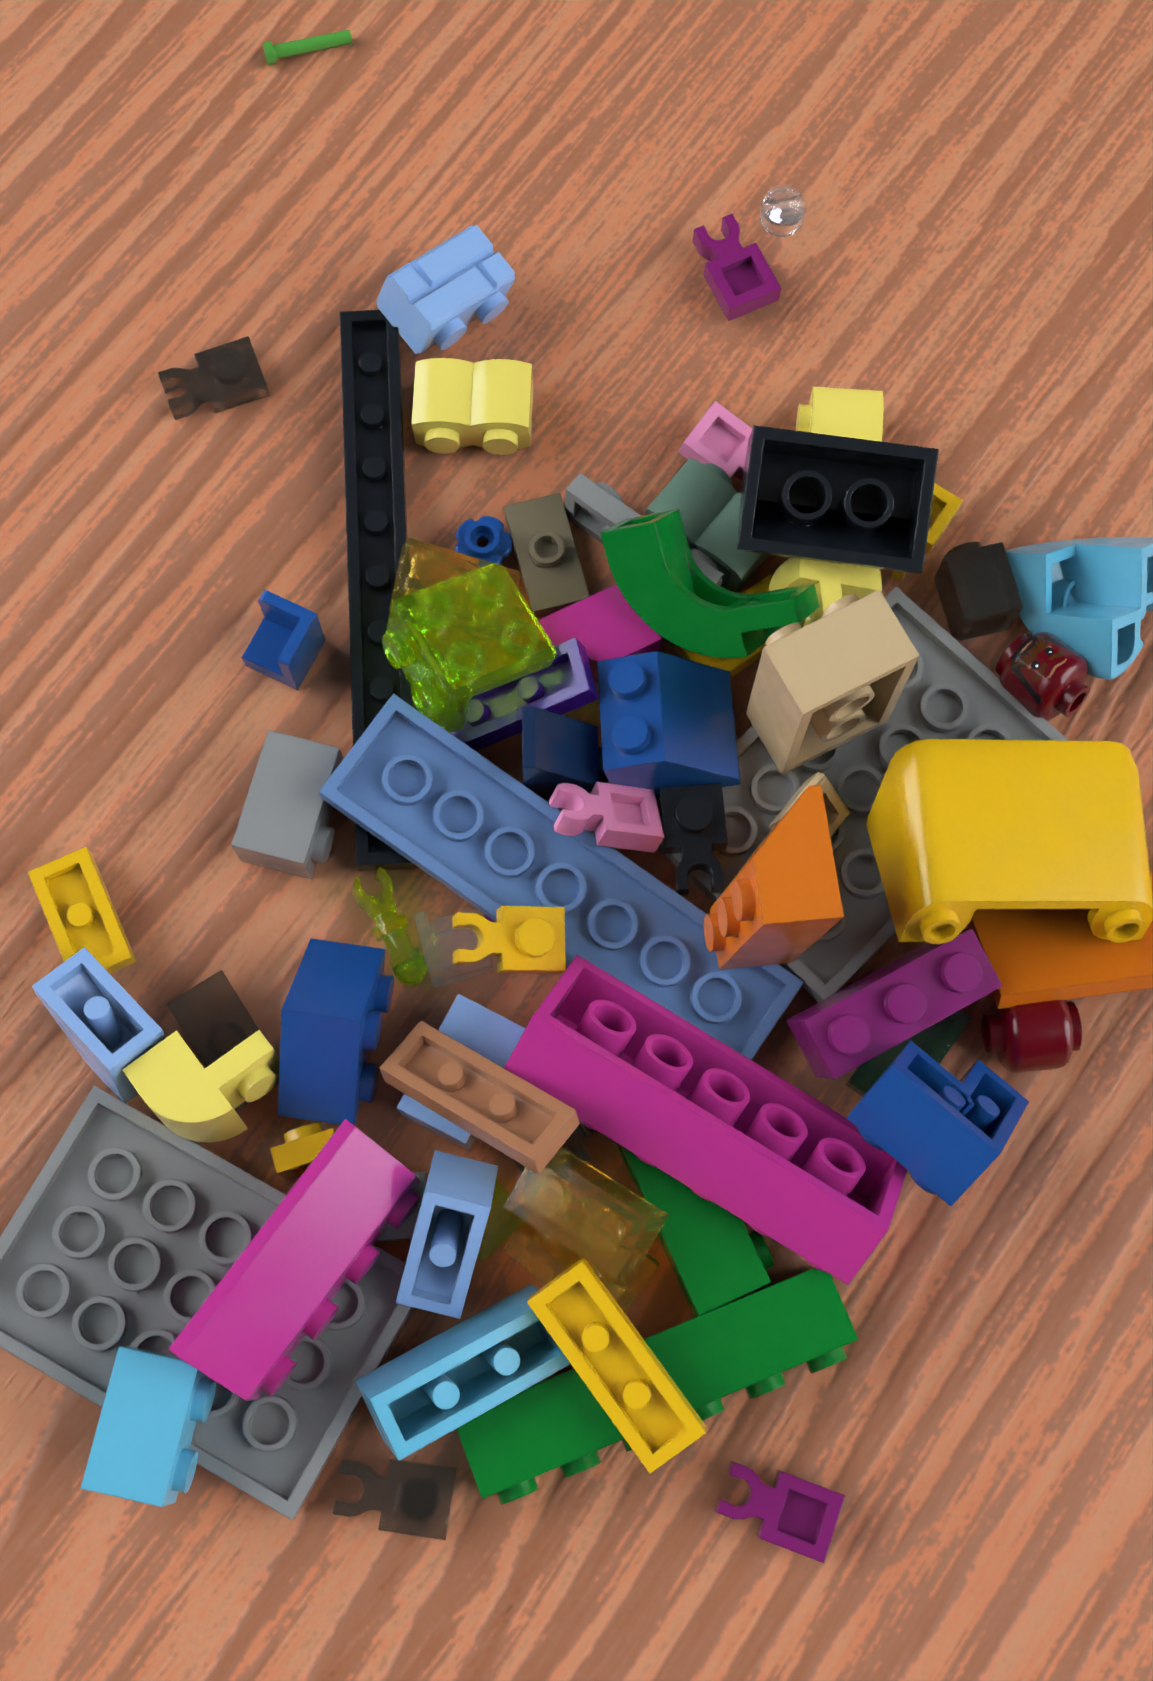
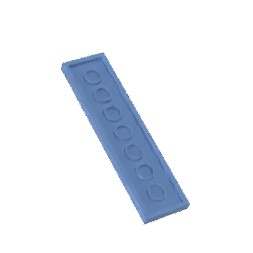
M394 693L319 790L320 798L495 922L496 910L501 906L565 907L566 969L576 955H579L750 1060L755 1056L804 983L779 964L719 970L716 952H709L705 943V912L613 847L597 846L596 837L590 831L584 830L576 836H565L555 832L553 825L561 812L559 809L551 807L549 802Z

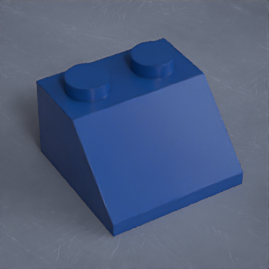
M658 651L597 661L603 771L610 784L654 790L655 797H659V789L664 787L722 783V787L741 784L732 680L729 671Z

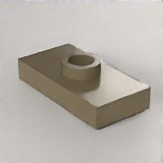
M552 494L503 506L506 524L512 537V546L532 619L546 617L589 597L561 494Z

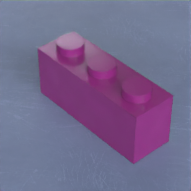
M964 929L955 939L947 943H926L791 1017L786 1022L815 1076L835 1080L1003 985L973 929Z

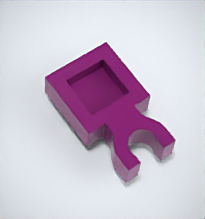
M733 214L722 218L721 232L725 237L723 240L712 239L704 225L694 229L693 244L698 253L710 261L705 263L704 278L728 321L778 301L781 293V286L757 243L744 248L739 242L740 228Z
M731 1461L727 1474L744 1479L749 1487V1495L743 1503L738 1505L719 1498L715 1511L737 1520L749 1517L760 1518L762 1521L757 1533L758 1538L824 1563L845 1495L780 1470L777 1471L773 1487L764 1484L759 1476L747 1466Z

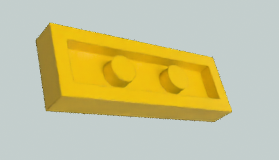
M585 1257L528 1298L527 1303L650 1474L706 1434V1425Z

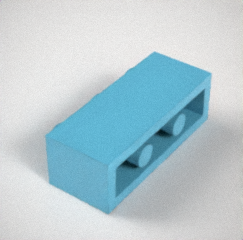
M532 1284L524 1287L355 1380L383 1441L398 1461L571 1364L527 1303L528 1298L537 1292L538 1288Z

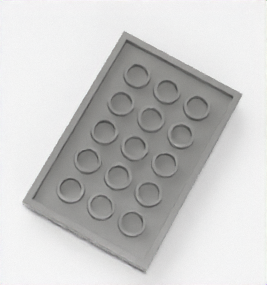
M895 587L884 598L920 656L888 722L783 775L779 772L752 725L737 740L741 784L722 787L728 845L725 850H712V853L722 866L725 888L772 829L768 826L805 780L817 772L825 774L850 811L849 815L830 837L844 917L793 963L779 964L804 982L802 987L818 1003L837 993L896 933L866 827V820L894 754L903 746L924 739L1069 741L1047 720L1035 717L1029 713L1002 686L1000 679L898 587ZM662 840L658 849L664 854V846ZM681 853L664 854L678 867L681 862ZM694 870L688 874L687 877L715 903L722 892L711 893L709 875L702 870Z
M93 1086L0 1236V1347L100 1407H103L119 1346L136 1347L176 1356L168 1348L285 1198L286 1194L195 1142L178 1136L165 1125L100 1088ZM375 1245L373 1247L379 1250L380 1254L373 1266L358 1284L355 1285L347 1279L332 1299V1302L339 1307L337 1313L314 1341L305 1335L289 1357L297 1363L295 1369L272 1397L262 1392L257 1400L245 1401L216 1382L214 1400L209 1416L205 1423L196 1422L190 1450L198 1451L197 1464L291 1520H294L300 1512L363 1398L355 1380L381 1366L413 1307L395 1303L405 1262Z

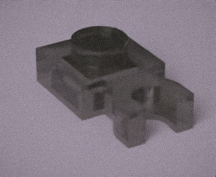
M249 336L195 353L198 364L196 368H170L158 372L165 393L178 388L186 389L182 396L168 400L175 420L190 416L199 406L209 401L212 402L215 413H219L270 396Z
M391 1458L388 1473L385 1476L379 1475L363 1462L344 1459L341 1462L340 1474L359 1477L364 1485V1493L361 1499L355 1502L336 1499L333 1514L351 1517L360 1515L368 1510L381 1511L378 1530L446 1540L458 1468L403 1459L398 1461L396 1458Z

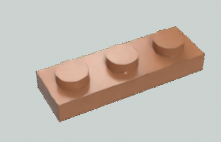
M420 1021L379 1067L386 1083L538 1175L580 1124L574 1108L423 1021Z

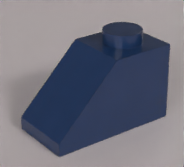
M522 707V768L524 786L549 802L556 786L561 783L578 785L589 794L596 782L610 783L603 771L602 747H598L597 726L538 707Z

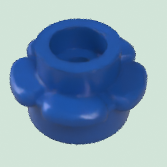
M482 516L478 521L469 519L461 524L456 532L458 543L455 545V553L459 561L471 570L480 573L491 572L498 569L506 557L510 555L512 537L503 530V523L494 517ZM480 539H486L489 543L485 547H480L477 542Z

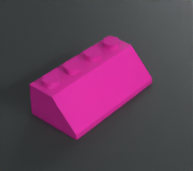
M345 1119L168 1350L245 1401L257 1400L262 1392L272 1397L295 1369L297 1363L289 1357L305 1335L314 1341L337 1313L339 1307L332 1302V1299L347 1279L356 1285L373 1266L380 1254V1251L373 1247V1245L387 1226L390 1224L398 1230L412 1214L421 1200V1197L414 1192L421 1182L420 1179Z

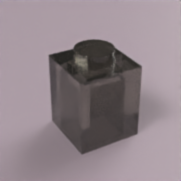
M976 541L967 542L952 548L944 555L934 576V582L951 636L957 641L1010 630L1023 609V604L1003 542L982 546L980 542Z

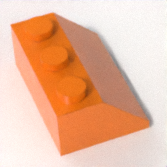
M821 785L808 786L711 906L710 914L705 915V943L709 952H716L719 970L793 963L844 917Z

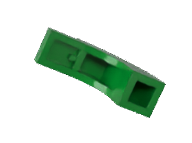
M680 509L625 519L600 533L611 573L625 600L635 613L656 633L686 650L717 658L747 657L763 645L774 632L792 623L797 622L801 625L800 622L819 608L814 583L754 594L732 592L715 584L700 570L692 557Z

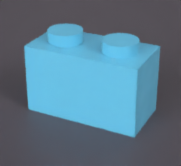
M119 1346L80 1489L158 1507L175 1503L178 1492L186 1494L193 1481L198 1461V1451L190 1450L196 1422L205 1423L209 1416L214 1400L216 1382L207 1380L208 1376L176 1356L136 1347Z

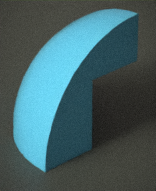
M1153 537L1073 539L1027 545L1003 551L1004 571L1011 599L1024 625L1032 635L1038 632L1053 634L1081 654L1087 661L1088 675L1097 678L1112 680L1129 667L1144 645L1140 638L1141 620L1145 617L1146 611H1153Z

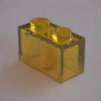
M563 1147L558 1150L539 1175L525 1167L504 1204L505 1208L614 1279H619L638 1271L669 1216L663 1210Z

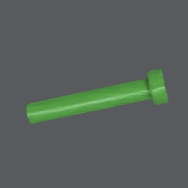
M344 30L275 45L272 44V41L263 42V49L267 64L273 65L277 64L276 59L352 44L350 30Z

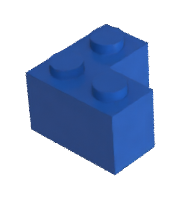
M310 939L281 1010L278 1116L339 1125L346 1119L355 1126L362 1101L373 1102L378 1081L379 1065L368 1063L369 1050L376 1051L382 1026V1013L389 1012L394 987V976L384 974L385 949Z
M910 1041L865 1092L847 1116V1119L858 1128L859 1133L867 1143L876 1149L886 1151L904 1166L919 1187L928 1193L937 1194L948 1205L952 1206L1001 1154L1029 1101L979 1059L958 1080L914 1042Z

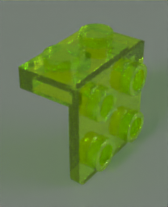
M495 563L392 600L386 634L382 637L383 648L388 661L393 668H401L411 684V695L417 710L426 717H430L433 722L449 733L463 728L473 696L547 668L553 663L556 655L555 647L505 567Z

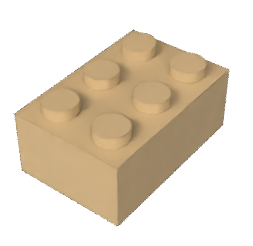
M880 590L861 599H858L856 594L847 595L827 607L822 614V618L804 627H801L797 622L786 625L774 632L766 640V646L762 650L746 715L781 775L888 722L920 655Z

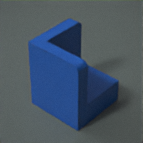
M264 590L258 599L264 619L245 650L242 660L245 666L298 690L326 641L317 613Z

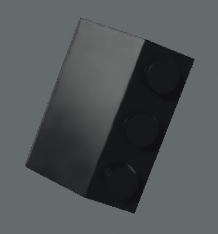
M754 425L747 445L740 498L737 551L915 574L923 573L939 449Z

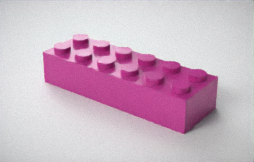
M576 955L533 1014L504 1067L509 1072L574 1108L579 1122L585 1127L607 1136L633 1152L642 1162L659 1168L690 1187L699 1197L716 1203L748 1223L759 1234L771 1237L805 1258L816 1269L828 1272L847 1285L888 1232L907 1173V1169L886 1151L876 1149L867 1143L859 1133L858 1128L843 1115L579 955Z

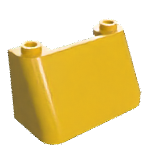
M924 739L903 746L890 760L866 820V827L899 942L943 944L952 941L969 924L976 909H1089L1087 920L1094 936L1115 943L1142 939L1153 921V893L1140 777L1127 746L1113 741Z

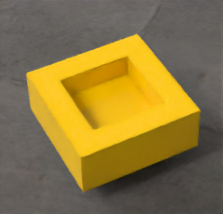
M313 1123L295 1128L283 1134L285 1143L270 1148L277 1174L286 1180L302 1175L336 1130L330 1128L323 1131L321 1123Z

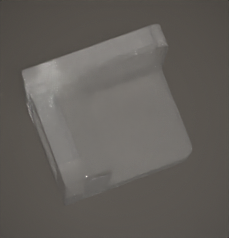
M477 908L462 912L479 914ZM426 911L413 914L427 969L434 988L494 972L492 959L489 956L472 965H453V952L455 950H474L478 944L477 936L472 930L467 928L452 929V916L455 914L430 921Z

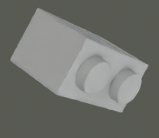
M268 730L231 844L242 862L312 879L317 862L326 863L334 839V828L328 827L334 807L320 798L319 790L342 762L343 756L340 748Z

